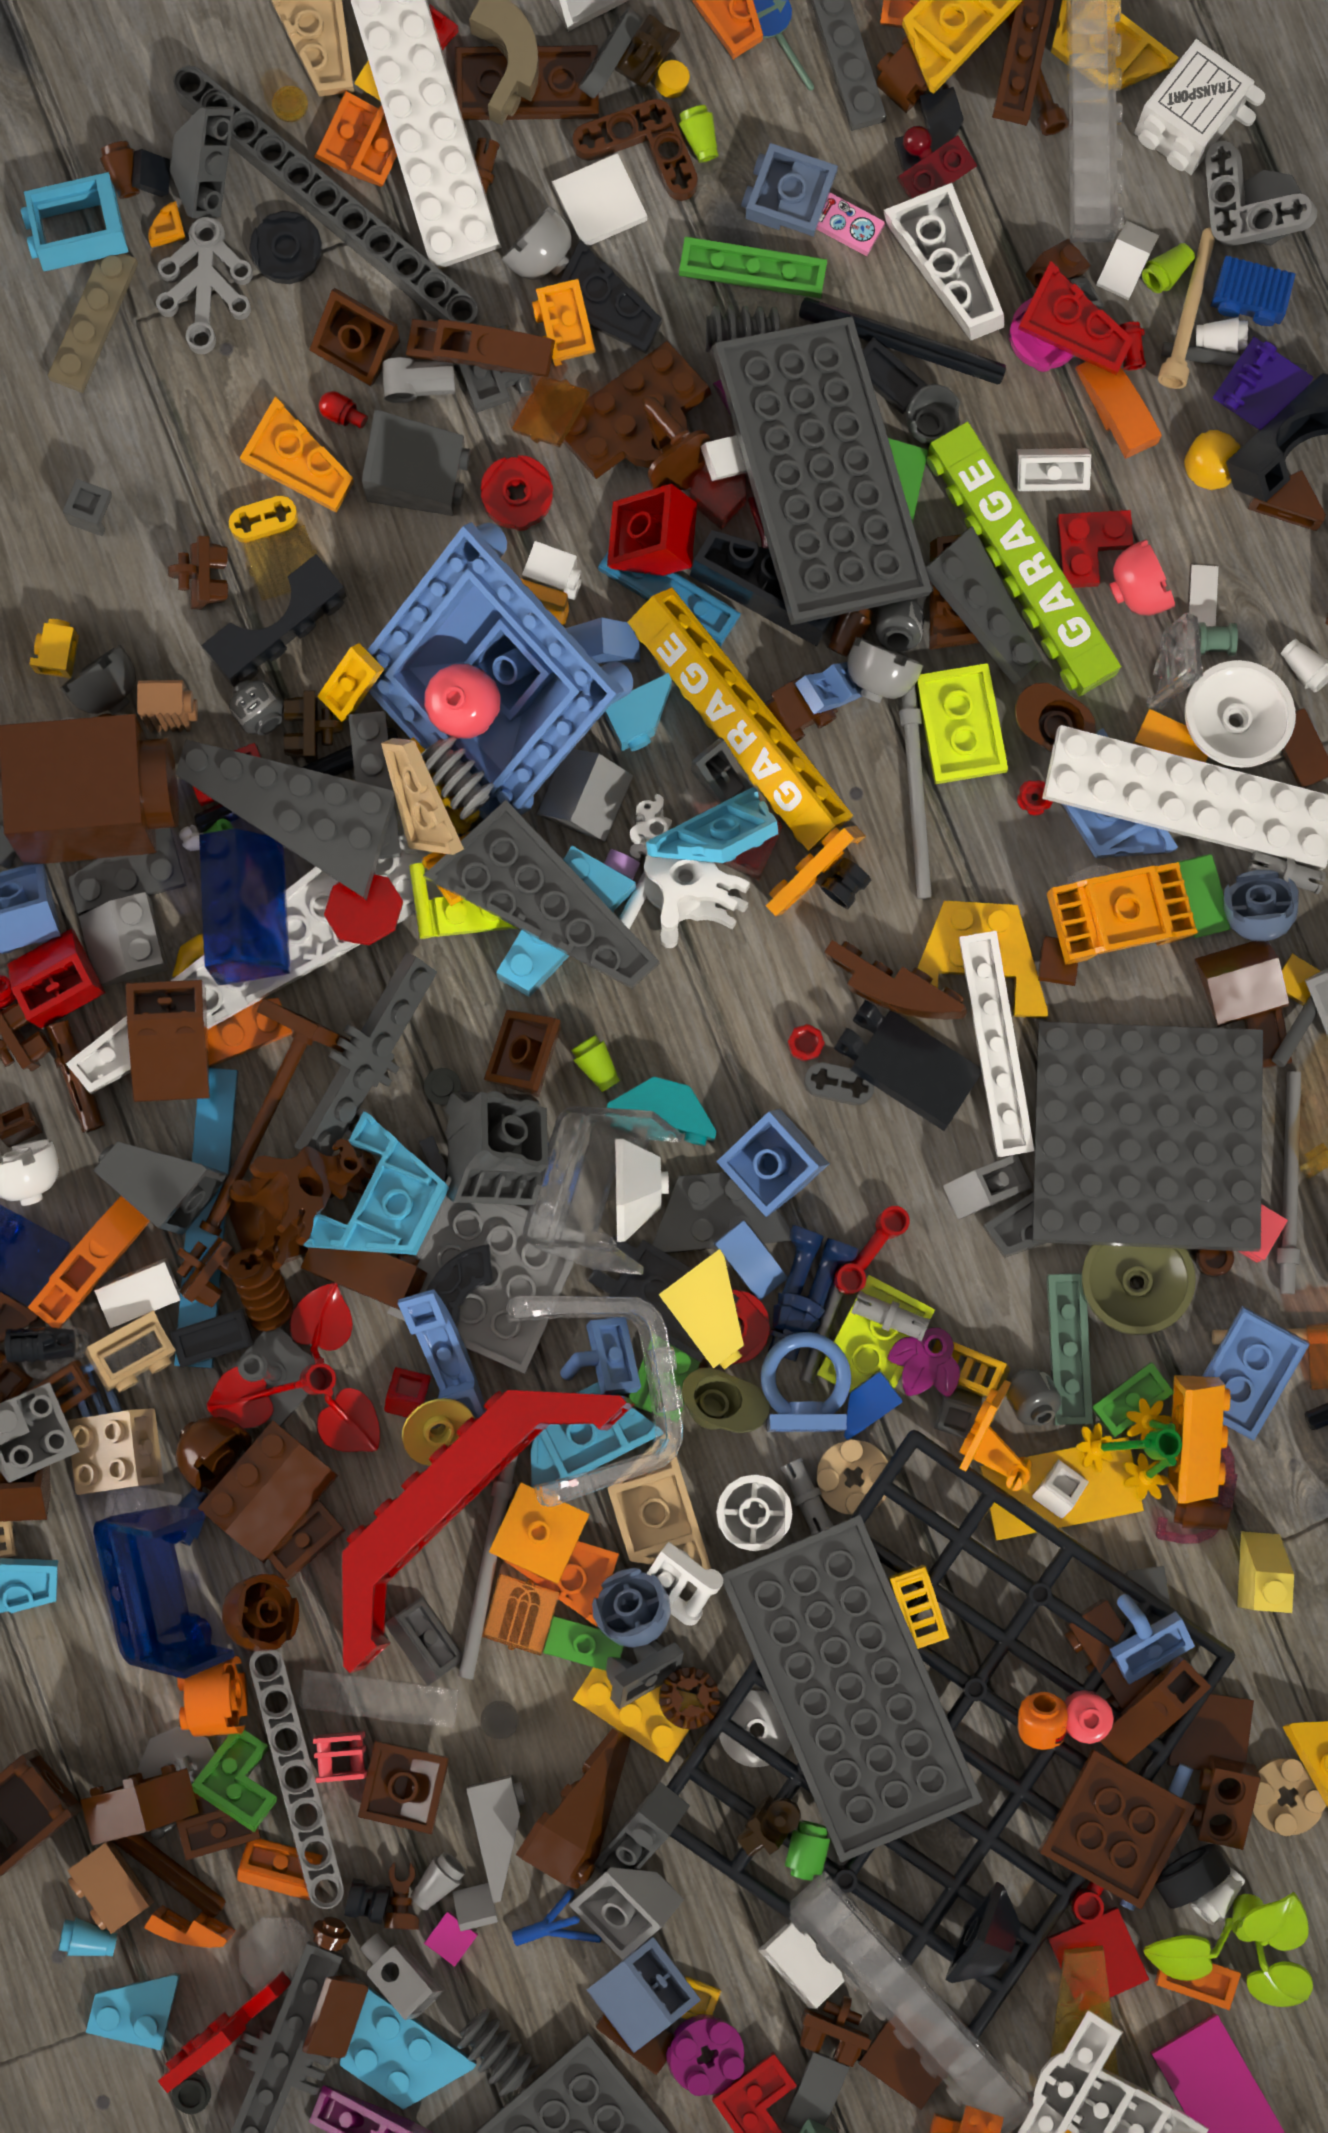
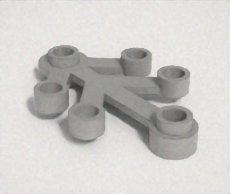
M202 217L194 221L189 229V241L171 257L163 258L158 264L160 277L165 282H175L181 275L180 267L198 254V266L169 292L161 293L156 299L159 313L164 317H172L177 314L179 303L196 289L195 323L188 327L186 341L189 348L197 354H207L216 345V336L213 328L210 326L212 289L228 304L229 311L235 319H246L251 313V305L248 298L244 295H239L213 268L214 253L230 268L231 277L236 284L246 285L253 278L251 265L245 260H240L224 243V228L218 220L212 217ZM205 232L214 234L213 238L209 241H203L201 236ZM166 266H175L174 273L169 275L163 273ZM239 268H246L248 270L244 277L235 275ZM165 300H172L174 302L170 309H163L161 305ZM242 302L246 304V308L242 312H237L233 309L237 303ZM200 336H206L208 342L200 346L195 343L196 339Z

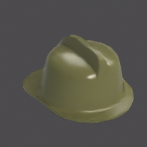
M699 1368L691 1372L683 1381L681 1390L683 1402L694 1421L703 1428L710 1430L725 1429L737 1433L751 1432L761 1427L768 1418L770 1405L763 1391L750 1382L714 1368Z

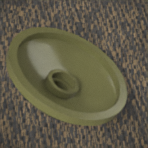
M1092 1245L1083 1264L1082 1288L1089 1307L1107 1326L1126 1334L1148 1335L1170 1327L1183 1316L1191 1303L1195 1291V1269L1187 1249ZM1132 1278H1139L1143 1282V1287L1139 1290L1133 1289L1129 1281Z

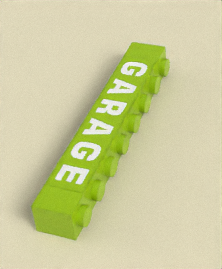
M967 421L931 442L928 450L929 457L926 458L931 471L936 477L941 475L948 486L945 490L949 500L955 507L960 505L966 515L964 521L967 528L973 526L977 536H979L986 547L985 551L994 568L998 566L1005 579L1002 582L1007 593L1013 599L1018 598L1024 608L1022 615L1027 625L1031 629L1036 628L1043 638L1041 646L1045 654L1051 660L1055 658L1061 667L1060 676L1066 687L1070 691L1074 689L1080 697L1116 676L1122 666L969 422Z

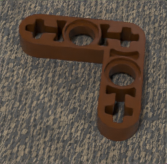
M651 99L584 123L574 131V152L579 158L587 161L595 160L647 141L668 195L674 200L684 201L695 194L698 183L697 173L672 110L665 101ZM656 111L658 116H662L660 124H656L654 120H649L650 112ZM637 116L640 117V123L643 122V131H638V121L635 118ZM618 122H626L630 124L633 130L629 136L620 138L614 135L612 128ZM603 128H606L607 139L610 143L606 144L605 137H602ZM589 135L591 140H595V147L589 149L587 144H582L583 137ZM664 142H673L679 148V152L672 158H666L659 153L658 148ZM678 165L683 180H688L687 188L684 189L679 184L673 185L676 181L674 168Z

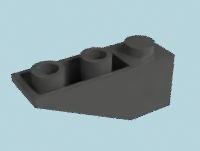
M659 1782L599 1854V1857L593 1864L595 1869L601 1875L610 1867L639 1870L671 1835L690 1805L662 1782Z

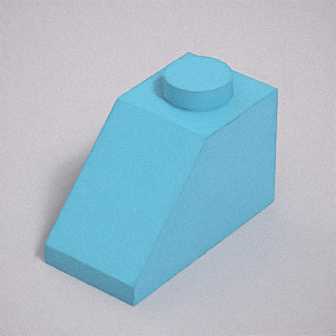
M669 673L631 690L630 694L611 704L603 713L621 751L628 748L631 751H636L651 743L650 738L655 736L671 690L672 679Z

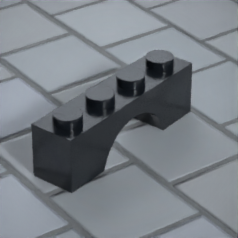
M1322 373L1226 461L1235 490L1267 502L1290 481L1285 462L1288 454L1297 445L1310 438L1328 435V374Z
M317 554L287 576L291 588V599L287 611L280 620L269 627L258 630L244 629L229 623L201 645L208 658L233 687L239 682L253 679L259 672L257 668L268 659L270 661L278 659L287 650L286 645L295 637L299 639L305 637L315 628V621L325 613L327 616L334 614L343 606V599L347 597L344 586Z

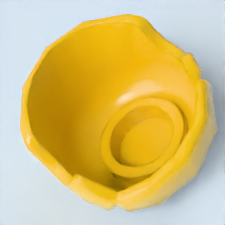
M1208 430L1206 433H1201L1191 444L1184 459L1188 477L1197 486L1208 490L1228 486L1231 483V477L1226 461L1241 448V445L1230 434L1219 430Z

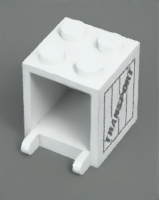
M1196 39L1144 105L1134 134L1138 136L1139 141L1150 150L1156 149L1167 157V161L1172 167L1179 171L1185 170L1192 175L1206 157L1209 147L1218 142L1235 119L1245 126H1250L1254 123L1256 119L1255 112L1244 104L1247 100L1255 106L1261 105L1264 102L1265 93L1254 85L1255 81Z

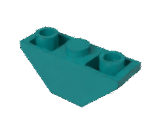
M652 1077L610 1101L606 1108V1114L613 1116L612 1122L619 1125L633 1127L634 1122L649 1125L648 1132L669 1137L670 1131L685 1135L684 1141L700 1146H705L706 1141L714 1142L716 1129L691 1087L685 1084Z

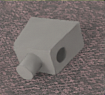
M375 1934L360 1948L373 1964L367 1970V1976L404 2020L418 2018L445 1992L444 1988L403 1945H394L390 1948L378 1934ZM394 1964H397L399 1967L397 1979H394L391 1973Z

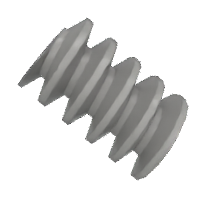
M453 736L432 744L421 753L424 762L426 761L425 765L429 773H435L432 779L435 786L445 784L441 795L444 798L454 796L450 804L452 809L456 810L464 807L460 814V819L464 820L487 803L490 798L488 794L494 784L491 782L480 785L479 782L485 774L484 771L471 774L470 770L475 764V760L461 761L466 749L461 748L453 751L451 747L457 739Z

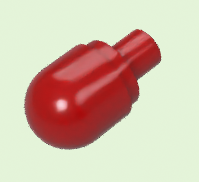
M329 391L322 395L319 400L318 406L321 415L339 426H347L351 423L362 429L368 420L367 415L356 410L357 404L352 399L339 392Z

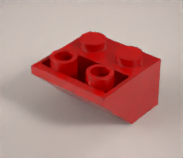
M72 928L60 934L59 937L49 940L7 964L11 989L26 1020L41 1029L106 993Z

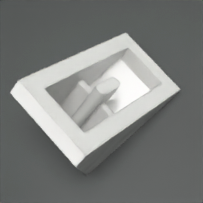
M1126 221L1096 286L1129 300L1159 235Z

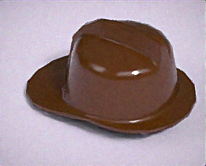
M1034 683L1026 687L1018 696L1015 705V716L1020 729L1030 739L1050 752L1053 750L1056 731L1060 725L1093 734L1096 733L1095 719L1090 710L1057 686L1049 683Z

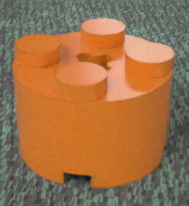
M238 1656L191 1659L186 1667L178 1669V1688L180 1691H184V1707H181L179 1711V1723L182 1730H190L194 1737L241 1734L244 1731L245 1725H238L240 1717L247 1716L248 1689L245 1672H237L235 1664H242Z

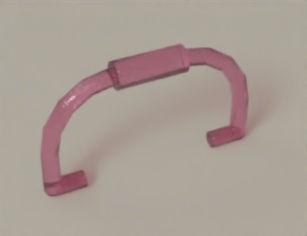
M1227 1443L1226 1448H1221L1226 1463L1225 1483L1220 1487L1218 1503L1224 1507L1231 1508L1232 1512L1238 1474H1235V1458ZM1158 1517L1156 1538L1181 1544H1198L1212 1538L1219 1530L1207 1529L1198 1534L1166 1531L1168 1518Z

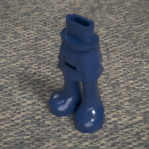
M792 1225L789 1238L795 1246V1256L782 1292L778 1293V1304L773 1306V1328L775 1329H771L769 1333L773 1335L768 1352L779 1340L788 1335L799 1332H815L821 1324L819 1318L825 1312L823 1307L836 1271L842 1264L853 1262L857 1257L859 1249L827 1238L807 1297L803 1296L801 1292L824 1236ZM801 1348L790 1351L784 1358L796 1362Z

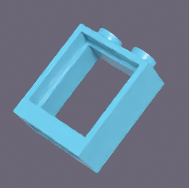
M109 172L24 191L27 206L21 208V214L26 230L31 229L33 236L27 237V243L32 259L39 258L44 272L129 252L117 196ZM101 205L106 230L47 243L42 218Z

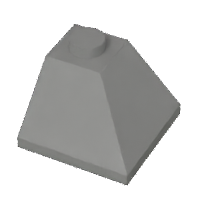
M610 1867L579 1894L569 1906L624 1960L662 1928L684 1899L657 1872Z

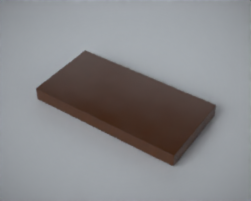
M598 45L537 46L539 78L533 99L529 101L521 97L517 111L513 116L508 115L506 120L598 119L599 93L592 99L578 88L580 81L598 53ZM496 46L455 47V95L463 120H489L488 104L508 65L504 54Z

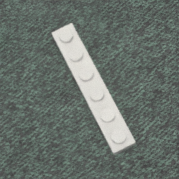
M997 931L959 937L996 1157L1035 1151Z

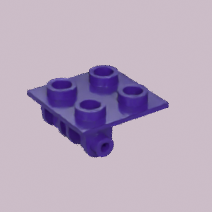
M1253 337L1212 398L1258 430H1261L1305 390L1314 377L1276 352L1277 348L1267 341L1263 343L1256 337Z

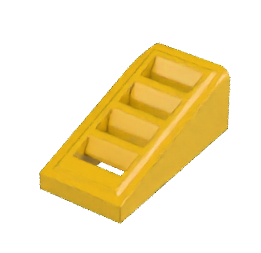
M936 1340L932 1349L933 1353H939L942 1349V1345L938 1340ZM953 1342L952 1357L957 1364L961 1355L967 1357L957 1386L984 1398H987L991 1388L999 1391L1010 1372L1008 1364ZM975 1362H978L981 1366L974 1382L968 1379ZM991 1368L995 1370V1373L987 1388L983 1386V1383Z
M921 1565L889 1576V1583L917 1649L948 1639V1632L926 1566ZM921 1580L922 1588L902 1593L901 1587ZM926 1595L927 1602L907 1608L906 1601ZM931 1609L933 1616L912 1622L911 1615ZM936 1623L938 1630L919 1637L916 1636V1629Z

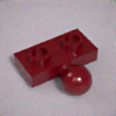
M913 126L905 132L903 137L904 148L908 153L919 156L921 161L896 177L910 199L953 183L977 167V164L958 135L933 152L930 148L932 143L931 134L926 128Z

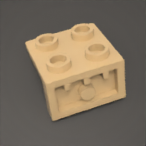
M155 1408L126 1410L68 1420V1426L80 1451L71 1456L75 1493L77 1495L164 1483Z

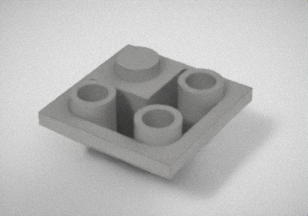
M50 1382L0 1403V1472L8 1483L80 1452Z

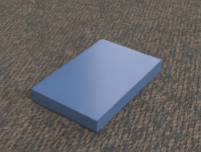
M1244 1306L1241 1307L1202 1376L1219 1377L1224 1382L1225 1388L1230 1389V1409L1223 1412V1424L1254 1441L1310 1343Z

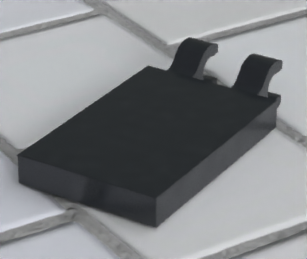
M865 1000L853 1018V1022L869 1030L874 1035L866 1045L856 1032L846 1028L834 1049L855 1061L851 1068L852 1072L945 1131L982 1074L981 1068L896 1012L890 1010L886 1017H884L874 1004Z
M614 1235L607 1249L628 1261V1265L618 1281L597 1268L593 1270L587 1281L609 1293L604 1303L605 1305L697 1361L702 1362L705 1356L659 1296L661 1292L692 1269L645 1240H642L636 1249L626 1242H617V1237ZM733 1294V1298H734V1302H735V1306H736V1304H737V1302L739 1301L740 1298H739L738 1296H736L735 1294Z

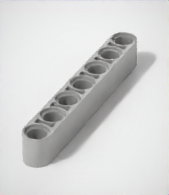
M277 1650L255 1651L249 1662L250 1675L308 1896L311 1903L317 1908L331 1909L342 1900L344 1894L343 1883L284 1660ZM268 1655L276 1660L277 1670L270 1676H263L257 1672L255 1664L260 1657ZM278 1692L283 1694L287 1700L285 1710L280 1713L270 1712L265 1706L266 1698L272 1693ZM282 1730L292 1731L297 1737L296 1746L290 1751L280 1750L275 1744V1737L278 1732ZM292 1767L302 1768L307 1775V1782L301 1788H291L285 1782V1773ZM307 1804L316 1810L317 1819L313 1825L304 1827L296 1822L295 1811L299 1806ZM312 1842L323 1844L327 1850L326 1860L319 1865L310 1864L305 1858V1849ZM322 1880L332 1881L337 1888L336 1897L330 1903L320 1902L315 1896V1887Z

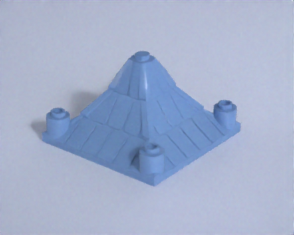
M471 522L460 529L367 651L384 668V671L369 693L409 738L414 737L425 749L441 739L451 737L440 732L429 720L424 707L425 691L428 683L439 670L453 664H470L484 670L496 682L500 692V711L489 726L490 728L485 733L471 739L457 738L451 747L453 751L461 748L466 749L461 758L462 762L475 760V764L470 770L471 774L484 771L485 774L479 782L481 786L491 782L494 784L488 794L490 796L489 800L479 809V815L484 820L505 800L520 815L529 811L533 805V795L590 730L593 724L611 704L630 694L633 688V677L629 669L617 661L609 662L600 667L593 658L589 657L585 649L575 638L565 630L564 626L543 606V603L522 583L515 572L500 559L507 549V540L500 527L490 522L475 526Z

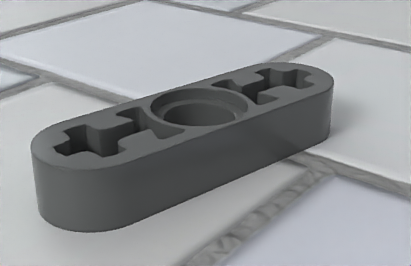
M630 7L619 17L578 85V88L592 99L598 95L610 78L643 22L644 18Z

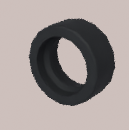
M1207 1844L1190 1851L1163 1869L1155 1886L1167 1906L1175 1909L1197 1900L1216 1888L1229 1876L1230 1867L1215 1844Z

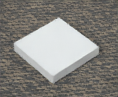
M618 153L552 181V187L578 241L581 239L587 246L647 221V214Z

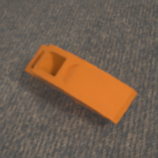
M120 1196L49 1278V1282L28 1308L52 1328L61 1329L103 1276L123 1256L149 1224L150 1220L124 1197Z

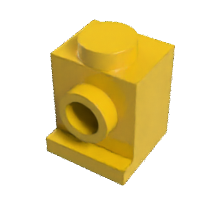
M48 619V623H44L42 634L37 633L34 654L38 655V658L30 657L29 662L35 673L64 678L72 677L79 635L73 627H70L69 622L60 619Z

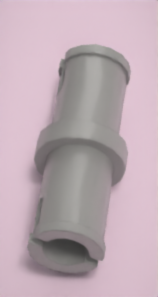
M1255 851L1251 855L1250 859L1264 863V866L1249 863L1247 872L1272 870L1279 873L1280 879L1288 882V878L1294 881L1296 887L1311 891L1317 895L1323 885L1310 882L1309 878L1324 882L1326 872L1296 864L1294 859L1288 858L1283 860L1260 853L1259 851Z
M862 1291L859 1292L851 1312L854 1315L857 1314L883 1325L882 1329L889 1331L891 1328L916 1338L920 1342H922L930 1322L929 1318L926 1319L899 1308L900 1304L893 1301L892 1304H889Z
M796 1459L790 1462V1464L780 1467L795 1497L792 1501L795 1507H800L811 1535L834 1526L819 1497L822 1493L819 1487H814L804 1466L803 1459Z

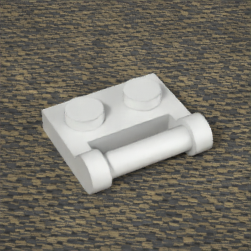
M670 1542L661 1550L647 1572V1575L651 1576V1573L655 1575L663 1585L670 1599L671 1614L689 1626L698 1623L703 1614L702 1608L710 1596L716 1594L723 1585V1577L718 1571L714 1569L705 1570L692 1560L685 1551L678 1549ZM689 1581L697 1587V1590L690 1600L685 1601L679 1595Z

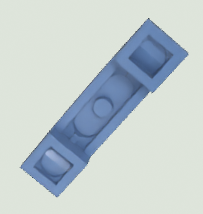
M433 1289L398 1299V1305L411 1335L416 1334L440 1390L438 1399L446 1398L459 1401L469 1408L475 1419L481 1417L486 1412V1408L483 1406V1397L472 1363L459 1331L440 1296Z

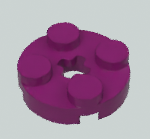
M707 2014L693 2016L678 2026L674 2032L675 2038L671 2043V2048L668 2046L666 2053L668 2069L678 2084L694 2096H707L725 2090L734 2080L741 2077L745 2068L743 2062L744 2045L739 2033L733 2026L721 2018H715L713 2015ZM707 2046L709 2050H714V2055L706 2064L703 2061L697 2062V2058L702 2055L701 2048Z

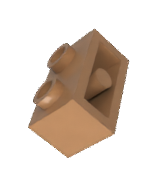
M112 1841L105 1842L67 1870L71 1875L68 1882L79 1898L86 1897L93 1907L90 1914L101 1930L107 1928L111 1934L154 1903L148 1891Z

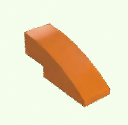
M1087 361L1076 366L1075 369L1106 431L1111 430L1125 459L1158 444L1162 434L1141 396L1121 367L1117 375H1114Z

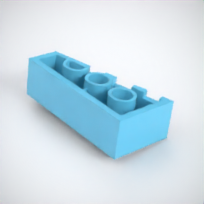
M574 846L570 847L563 859L613 913L636 889L635 881ZM521 930L496 972L497 978L530 997L563 964L569 955Z

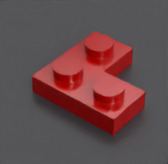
M1131 510L1058 514L1057 516L1060 568L1072 588L1099 586L1098 551L1126 550L1134 545Z
M772 2052L736 2079L728 2088L713 2096L712 2101L734 2133H784L767 2108L797 2087V2084L777 2055Z

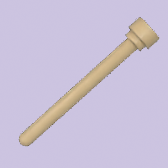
M1210 227L1204 229L1201 235L1171 357L1167 358L1166 362L1161 365L1158 376L1160 384L1172 389L1184 388L1190 372L1185 358L1216 239Z

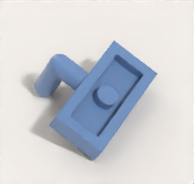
M626 1317L590 1320L586 1327L592 1351L574 1353L561 1368V1377L565 1380H571L582 1367L595 1366L601 1395L637 1392L641 1388Z
M1123 1594L1118 1598L1117 1605L1133 1624L1137 1634L1110 1649L1122 1676L1129 1685L1195 1647L1182 1618L1176 1611L1150 1626L1145 1614L1129 1595Z

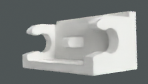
M167 1257L97 1285L94 1290L110 1329L181 1300L179 1287Z
M793 1920L789 1925L785 1924L758 1949L808 2008L817 2009L847 1979L796 1920Z

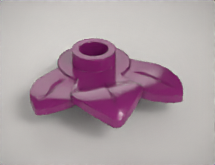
M936 1327L926 1330L922 1342L913 1337H904L891 1348L887 1359L894 1364L904 1366L902 1386L905 1395L913 1396L920 1394L934 1385L941 1394L950 1397L958 1385L960 1368L951 1356L954 1344L951 1336L945 1330ZM936 1339L940 1341L942 1349L939 1353H933L929 1350L928 1344L930 1340Z

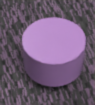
M610 849L604 864L633 880L640 862L619 851Z

